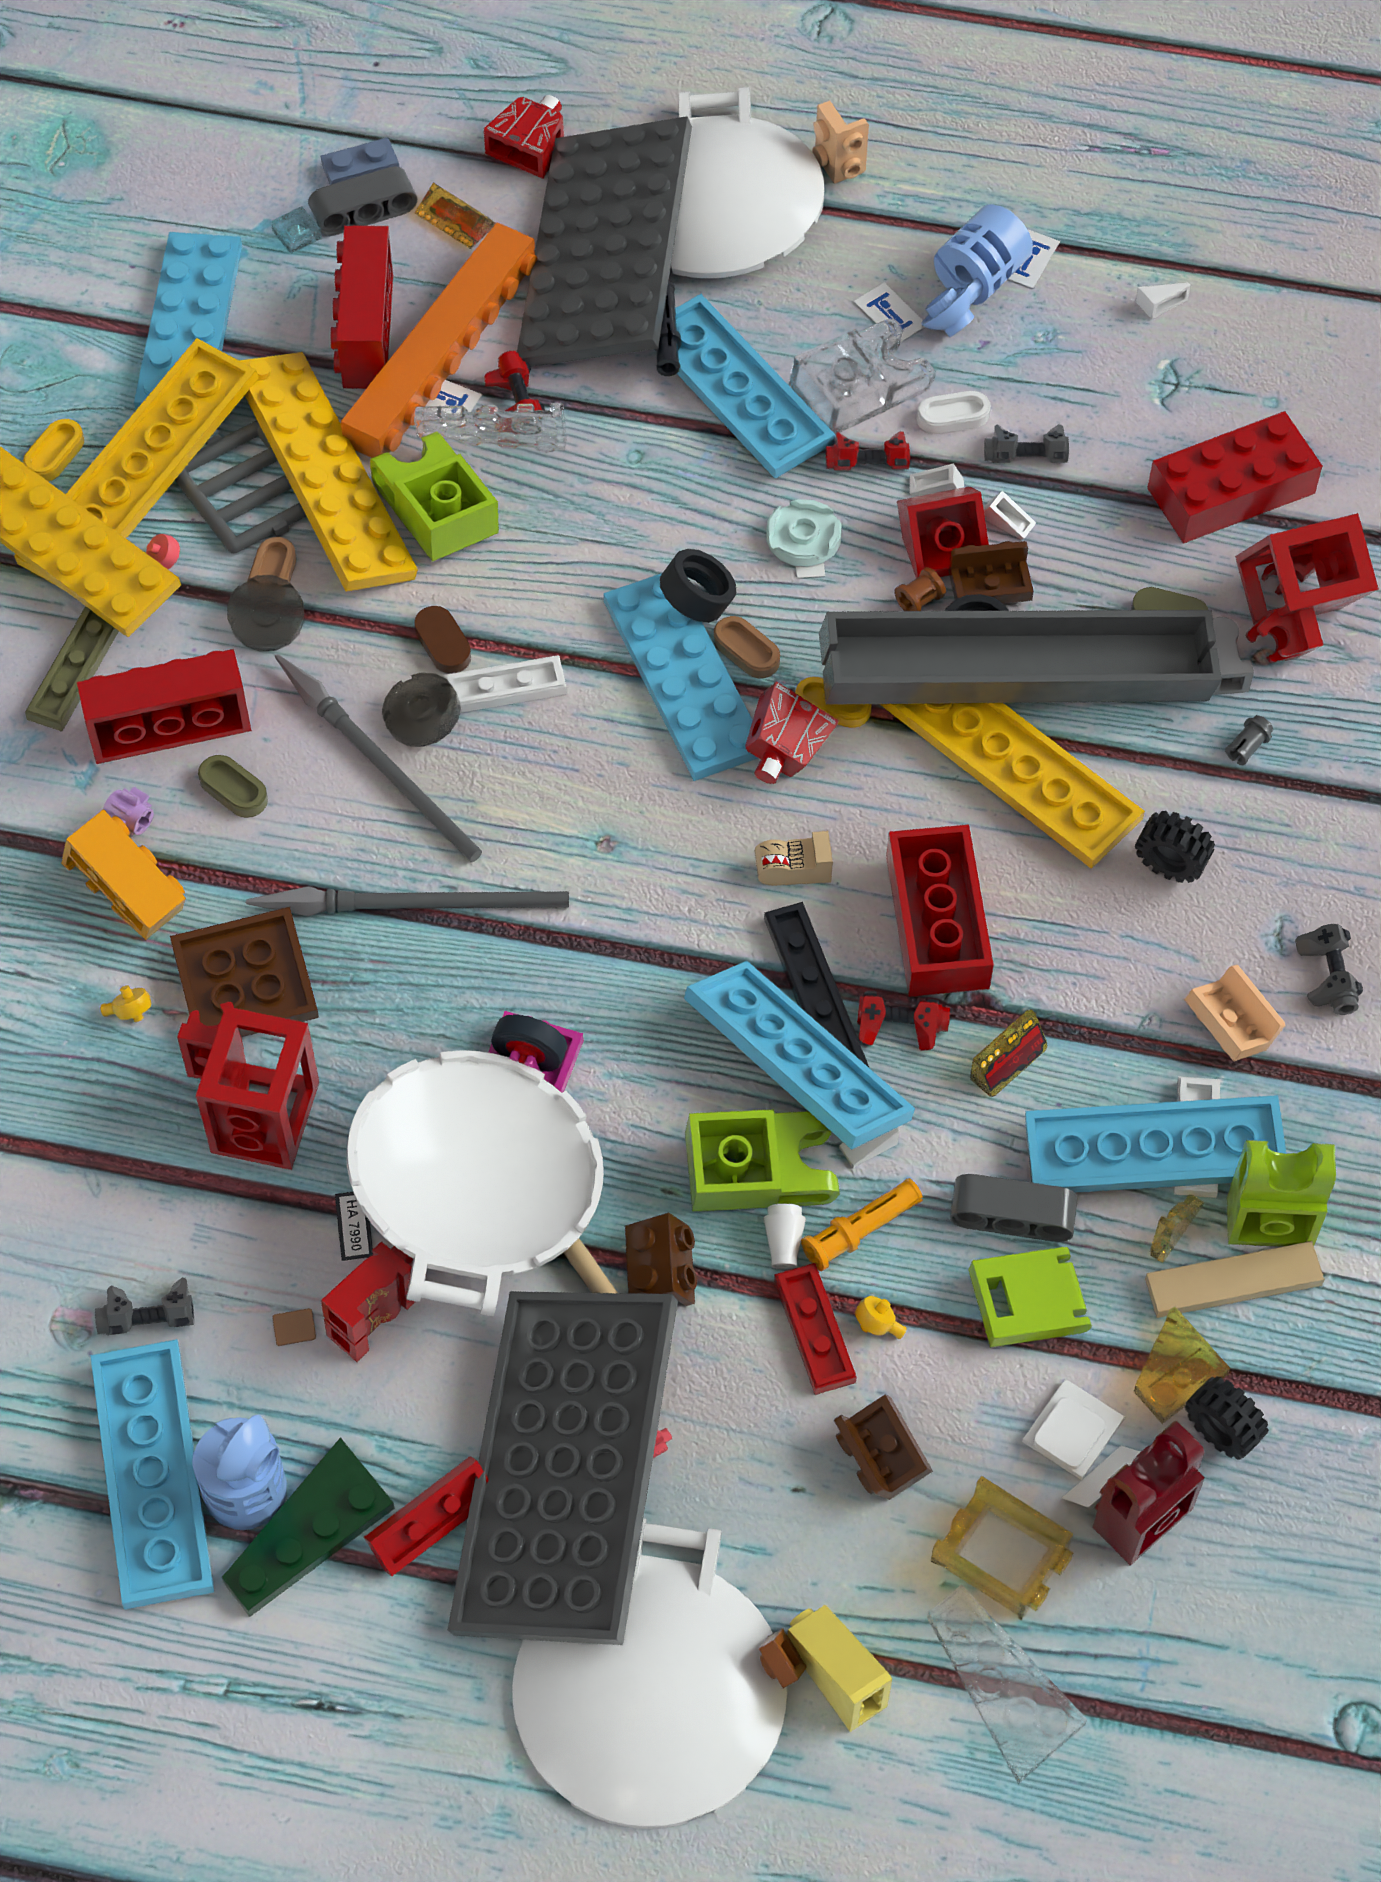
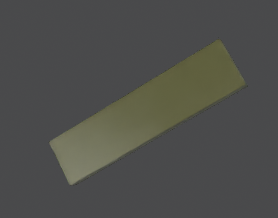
M86 606L25 711L27 720L63 731L80 701L77 682L88 680L95 675L119 632L117 629Z

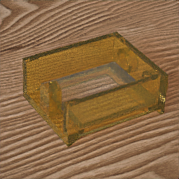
M981 1476L976 1483L974 1496L966 1508H960L954 1516L949 1533L943 1541L938 1539L934 1544L930 1562L944 1567L1017 1614L1018 1618L1022 1620L1030 1608L1037 1612L1045 1601L1051 1589L1046 1586V1583L1053 1572L1061 1576L1074 1555V1552L1069 1550L1073 1533Z

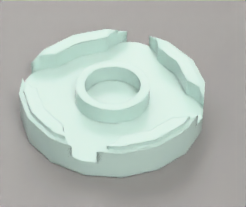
M798 499L790 501L789 506H785L782 509L780 506L773 511L767 520L766 541L770 551L781 561L793 566L810 567L824 563L835 555L841 545L842 524L839 518L837 519L833 515V510L827 505L815 500Z

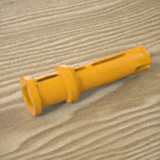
M908 1178L847 1218L841 1216L832 1219L828 1228L813 1237L807 1235L801 1239L802 1249L811 1264L816 1263L819 1271H824L829 1267V1262L846 1251L852 1253L857 1250L860 1240L916 1204L923 1201L922 1193L916 1183Z

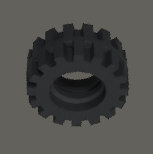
M1210 1377L1187 1400L1185 1405V1411L1189 1413L1187 1417L1191 1422L1195 1423L1193 1427L1197 1432H1201L1204 1435L1203 1438L1208 1443L1214 1444L1216 1450L1219 1452L1224 1451L1226 1456L1230 1458L1233 1456L1236 1459L1244 1458L1266 1436L1269 1431L1267 1428L1268 1422L1262 1418L1264 1414L1261 1409L1254 1406L1256 1403L1251 1397L1247 1398L1241 1388L1238 1387L1236 1389L1232 1382L1229 1380L1224 1382L1222 1377Z

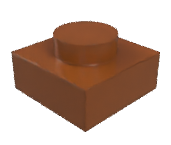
M783 1628L768 1636L759 1648L761 1652L760 1661L765 1672L770 1678H777L782 1688L797 1681L807 1668Z

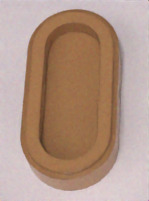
M272 537L263 541L258 547L247 580L249 597L257 605H276L284 599L296 565L295 547L288 539Z
M728 616L717 622L714 627V644L722 654L754 678H767L776 673L780 665V651L775 643L741 617Z

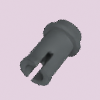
M1260 715L1246 719L1244 722L1245 728L1225 749L1227 756L1233 762L1240 756L1237 761L1238 765H1245L1260 745L1268 743L1272 738L1273 726L1266 718Z

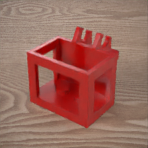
M1358 513L1270 534L1235 556L1254 625L1245 636L1251 643L1255 642L1259 635L1265 637L1269 634L1275 639L1276 649L1273 654L1266 657L1270 663L1299 658L1324 646L1316 615L1342 609L1379 590ZM1311 554L1320 588L1301 592L1292 558ZM1274 563L1285 606L1267 611L1256 567Z
M232 1002L220 1004L221 1011L223 1012L220 1023L214 1026H207L201 1023L199 1011H192L187 1024H181L177 1039L187 1077L201 1079L196 1099L210 1152L292 1170L319 1085L308 1023L234 1008ZM239 1029L285 1038L276 1069L246 1063ZM299 1063H301L303 1075L296 1074ZM250 1084L270 1087L268 1094L249 1091ZM290 1092H294L297 1095L288 1118L286 1104Z

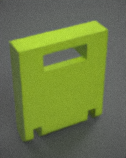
M1068 1247L972 1260L968 1271L990 1348L1081 1334L1091 1329L1092 1325L1089 1317L1075 1318V1316L1085 1315L1087 1308L1072 1262H1067L1071 1258ZM1000 1280L1011 1313L1010 1316L997 1317L990 1290L997 1289Z

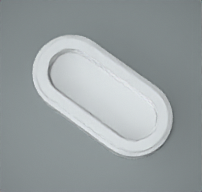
M977 391L929 397L924 399L918 406L917 423L922 430L931 434L978 428L988 421L991 404L984 394Z

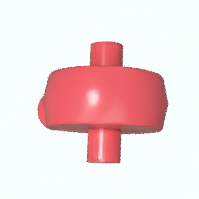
M158 534L147 545L146 554L165 568L170 569L179 558L180 546L178 541L171 535Z

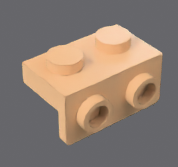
M829 100L817 105V120L814 122L816 139L812 153L820 167L824 168L835 184L854 178L866 171L869 124L865 118L846 124Z
M1239 965L1230 966L1219 981L1192 989L1184 999L1197 1018L1206 1026L1233 1061L1266 1051L1285 1027L1283 1019Z

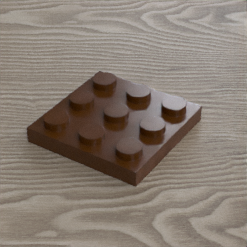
M290 907L170 936L189 1015L192 1011L198 1010L200 1021L204 1025L214 1026L220 1023L223 1015L220 1004L232 1002L234 1008L300 1022L319 1018ZM239 1029L241 1037L258 1033Z

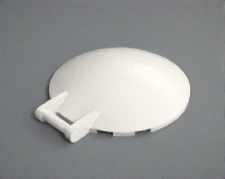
M749 87L739 88L738 92L690 95V92H679V117L688 116L692 130L670 267L673 270V274L694 278L732 277L764 268L765 261L779 254L785 257L805 240L804 234L812 224L817 223L822 212L825 190L823 174L816 157L791 132L770 122L751 118ZM739 106V114L691 118L692 109Z
M464 1050L440 1052L437 1058L417 1062L414 1059L391 1071L382 1083L373 1091L367 1093L359 1105L352 1121L347 1142L346 1156L349 1180L354 1195L371 1224L391 1244L413 1258L406 1300L420 1302V1299L424 1298L478 1309L481 1315L493 1317L498 1300L501 1276L522 1273L555 1259L577 1241L593 1218L600 1200L604 1174L603 1157L598 1138L593 1137L585 1121L587 1115L566 1090L561 1093L552 1084L544 1080L545 1074L539 1070L511 1060L509 1057L493 1053ZM426 1269L485 1280L484 1290L479 1292L425 1281Z
M643 1518L623 1645L523 1640L514 1668L512 1693L515 1723L529 1760L548 1786L551 1785L560 1795L569 1800L576 1809L594 1818L624 1827L655 1829L687 1824L688 1820L701 1817L712 1811L715 1813L731 1803L746 1790L750 1782L766 1766L776 1748L785 1718L787 1687L782 1688L777 1678H770L760 1661L761 1652L759 1648L766 1638L773 1634L770 1626L761 1612L741 1591L715 1574L722 1530L708 1528L706 1533L646 1523L647 1519ZM646 1541L704 1550L702 1564L641 1555L643 1543Z

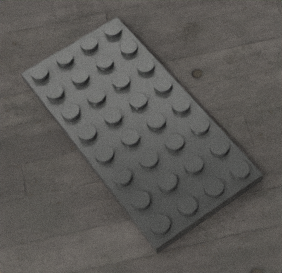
M688 116L555 138V147L552 152L534 255L537 256V262L531 270L517 353L523 362H528L531 367L658 349L692 130Z
M509 1292L478 1461L484 1472L479 1479L475 1477L448 1624V1631L454 1636L623 1645L678 1300L673 1294Z

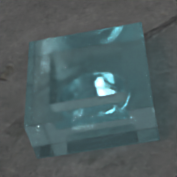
M302 206L271 221L272 231L291 254L322 239L320 227Z

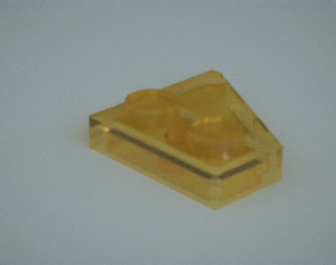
M1174 1306L1166 1317V1321L1153 1345L1133 1392L1163 1424L1182 1410L1187 1400L1210 1377L1216 1378L1218 1376L1223 1379L1228 1375L1230 1367Z

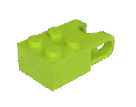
M437 431L421 437L423 448L422 458L419 461L401 462L388 452L370 459L371 479L374 485L432 562L499 533L498 501L463 456L456 454Z
M773 1109L689 1113L685 1130L692 1212L768 1208L775 1204L812 1206L833 1202L840 1195L836 1174L829 1170L810 1168L802 1162L799 1155L802 1149L824 1144L832 1132L809 1111L774 1113ZM727 1159H735V1163L730 1162Z
M1246 1140L1226 1198L1228 1244L1284 1247L1312 1241L1314 1246L1325 1220L1327 1203L1336 1180L1335 1144L1312 1143L1304 1151L1284 1154L1269 1149L1268 1141Z

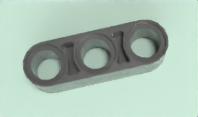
M397 166L315 190L308 198V205L321 233L328 236L344 233V226H367L404 215L414 209L418 202L417 195L405 170Z
M962 1174L955 1179L950 1220L955 1225L967 1229L1052 1242H1064L1070 1240L1074 1234L1078 1197L1074 1191L1058 1186L978 1174Z

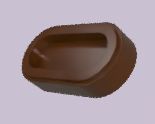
M429 606L419 611L415 617L416 635L436 668L450 674L466 669L471 661L470 644L451 613L440 606Z

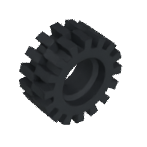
M1161 811L1160 814L1155 812L1149 817L1135 843V849H1137L1136 854L1138 858H1144L1142 863L1146 867L1153 866L1152 872L1155 874L1162 872L1165 879L1171 880L1172 877H1175L1176 882L1183 883L1186 879L1190 883L1195 879L1198 880L1215 850L1213 849L1215 843L1210 840L1212 836L1209 832H1202L1204 827L1201 824H1191L1192 818L1186 816L1184 819H1181L1179 813L1172 812L1171 816H1169L1167 811Z

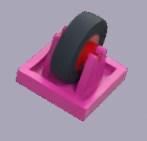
M505 1011L494 1029L491 1039L492 1044L488 1053L509 1057L511 1060L539 1070L545 1074L544 1080L563 1093L584 1038L583 1033L549 1024L548 1021H541L531 1016Z

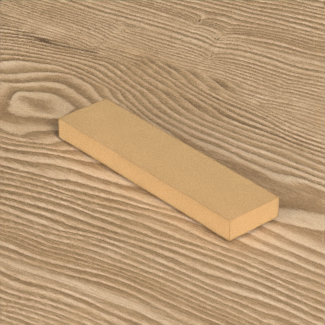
M1312 1241L1150 1272L1145 1277L1156 1318L1319 1287L1323 1285L1325 1280Z

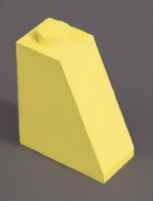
M826 1605L815 1612L811 1608L806 1609L790 1622L791 1628L788 1629L787 1636L807 1666L805 1670L850 1732L887 1708L892 1677Z

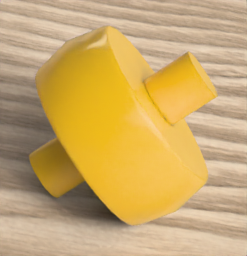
M125 985L120 988V995L114 998L112 1002L103 1003L100 1007L101 1014L104 1017L115 1014L121 1020L133 1018L134 1022H139L144 1018L142 1014L151 1007V999L144 988L131 989L129 985Z
M868 1296L859 1302L855 1310V1316L860 1324V1328L866 1333L870 1332L880 1336L889 1332L896 1336V1338L901 1339L907 1330L906 1326L895 1321V1313L890 1307V1302L886 1299Z

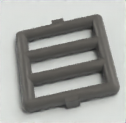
M257 420L223 438L218 434L208 439L206 442L207 446L198 451L175 479V482L219 540L233 554L272 534L275 537L285 534L289 531V525L306 517L301 504L298 503L237 536L226 524L292 489L286 475L217 511L207 499V497L278 461ZM258 436L268 448L199 485L188 474V472Z

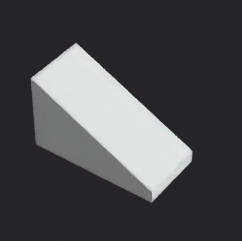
M1186 282L1138 287L1135 302L1151 319H1154L1186 302L1191 285Z
M954 463L910 474L911 496H923L964 487V478Z
M1003 491L989 500L984 507L985 521L1020 540H1023L1036 524Z
M897 1127L852 1150L844 1142L839 1145V1148L852 1168L896 1146L898 1144L899 1129Z

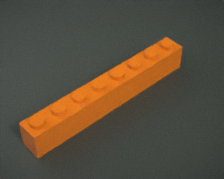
M496 222L341 420L342 435L350 440L355 451L373 458L386 452H394L399 447L403 434L410 425L414 426L419 421L423 408L429 400H434L440 393L442 383L450 374L456 373L463 356L469 349L472 350L476 347L483 330L488 324L492 325L495 322L500 308L507 300H511L515 296L518 285L526 275H531V270L537 262V256L534 255V238Z

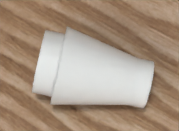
M794 1204L771 1205L768 1207V1215L763 1218L771 1253V1267L780 1270L797 1268V1257L806 1222V1217L802 1216V1207Z

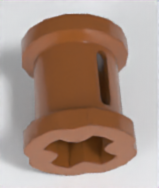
M926 567L921 570L918 578L907 585H899L895 588L894 593L903 611H921V607L933 599L940 600L943 598L946 588L933 569Z

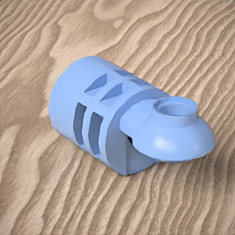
M994 204L985 205L938 250L934 256V267L939 279L947 290L938 295L926 307V311L929 314L921 323L924 327L931 330H944L949 337L955 335L975 317L969 310L970 305L984 303L1032 255L1033 243L1030 233L1014 213L1002 206Z
M260 1414L254 1415L250 1419L228 1418L215 1423V1426L201 1437L193 1452L192 1465L209 1514L219 1524L234 1530H251L268 1523L283 1506L286 1499L287 1480L279 1455L280 1448L277 1447L266 1421Z

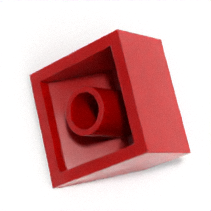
M968 486L897 500L902 539L916 578L919 577L921 570L926 567L933 569L939 577L949 576L952 549L967 545H989L981 491Z

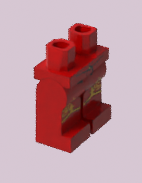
M382 1241L372 1249L373 1256L365 1259L321 1300L326 1336L356 1362L369 1352L368 1336L381 1323L390 1322L395 1319L401 1310V1305L408 1310L416 1302L406 1300L413 1258L395 1246L390 1249Z

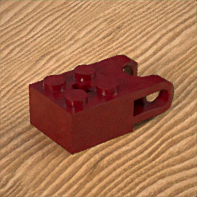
M1174 1421L1156 1436L1151 1445L1144 1448L1135 1457L1130 1466L1128 1464L1122 1466L1101 1488L1099 1493L1102 1495V1498L1095 1506L1097 1514L1092 1528L1130 1566L1193 1510L1205 1479L1198 1471L1204 1456L1203 1446L1178 1421ZM1175 1445L1178 1446L1181 1453L1174 1447Z

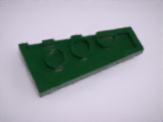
M340 1437L222 1576L223 1583L249 1617H251L394 1510V1502Z

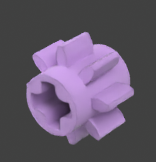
M134 786L130 791L125 788L114 791L108 797L103 807L111 818L115 815L125 823L131 836L142 834L149 827L154 815L151 809L152 805L147 802L149 795Z

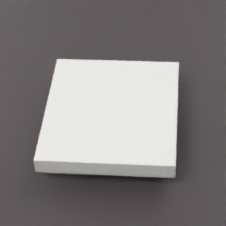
M1065 1379L1027 1432L1022 1442L1075 1477L1083 1480L1123 1422L1125 1416Z

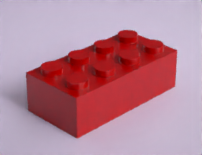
M344 226L343 241H337L336 248L337 263H342L340 269H335V291L340 292V294H338V298H333V320L338 322H336V327H331L330 336L331 349L338 350L334 351V373H341L343 389H367L389 360L394 278L389 226Z
M1286 411L1153 460L1147 489L1184 544L1315 494L1323 465Z
M234 649L212 651L202 656L174 659L164 664L145 668L136 667L126 672L107 676H94L88 680L77 682L84 720L96 764L252 731Z
M969 824L890 831L888 833L886 860L908 997L990 989L994 963Z

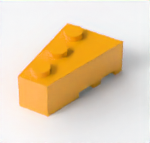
M103 809L66 839L61 864L69 871L75 866L90 879L86 882V887L94 894L101 890L113 903L111 909L147 940L182 911L186 897L183 895L185 891L176 878L172 875L166 877L156 866L157 860L147 847L144 845L138 847L128 836L130 831L125 823L115 815L111 818Z

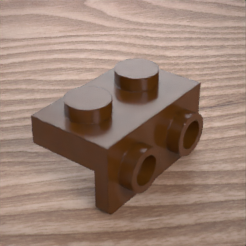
M1005 541L999 544L967 545L952 549L949 576L954 599L965 595L983 594L996 598L1003 604L1032 601L1034 590L1027 565V542Z
M669 1212L626 1225L628 1293L673 1294L685 1306L695 1304L694 1289L697 1286V1276L693 1268L692 1258L695 1239L689 1225Z
M883 1395L850 1418L840 1415L834 1419L840 1431L836 1434L837 1441L844 1452L850 1457L854 1456L860 1467V1470L857 1471V1476L868 1493H875L890 1500L933 1472L890 1396Z

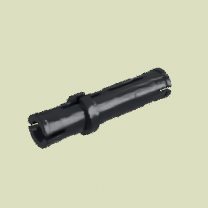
M668 281L658 349H654L657 356L656 370L662 376L676 375L680 368L678 350L681 347V335L677 331L675 286L671 281Z

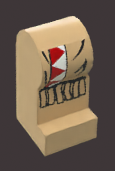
M828 831L812 832V838L788 841L767 840L755 847L757 875L762 884L778 886L831 882L833 859Z

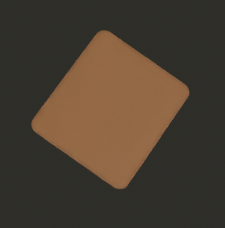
M302 1309L272 1316L277 1346L316 1339L312 1309Z

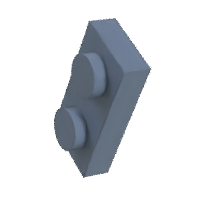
M388 137L320 155L321 165L330 185L388 167H399V161Z

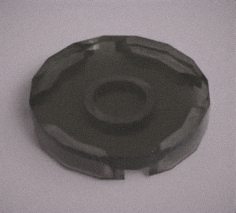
M257 575L248 579V582L243 583L241 586L239 585L232 592L227 604L228 624L235 638L244 646L260 652L276 651L288 646L300 634L305 622L304 603L298 591L287 580L274 575Z
M435 673L411 675L412 679L404 683L402 680L399 681L385 697L382 716L386 728L396 741L414 747L434 744L447 736L458 722L461 710L459 696L446 678Z

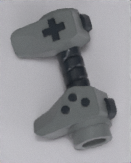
M997 424L994 426V436L992 438H985L984 459L985 461H992V463H1010V460L1015 457L1041 456L1047 457L1050 463H1067L1069 459L1068 436H1065L1063 426L1058 424L1043 436V442H1018L1017 434L1008 432Z
M1327 924L1315 931L1298 936L1295 939L1296 948L1301 956H1326L1330 975L1318 988L1307 994L1308 1000L1316 1007L1331 1004L1335 1014L1347 1015L1358 1010V996L1363 992L1361 982H1358L1353 975L1345 970L1342 951L1349 947L1350 932L1343 929L1339 924Z
M184 1277L173 1284L170 1293L162 1298V1305L149 1306L148 1308L141 1307L139 1309L133 1308L132 1302L127 1298L122 1289L110 1286L107 1289V1305H104L103 1308H95L97 1334H123L129 1332L132 1326L167 1322L170 1327L190 1326L195 1323L192 1296L189 1295L187 1279Z

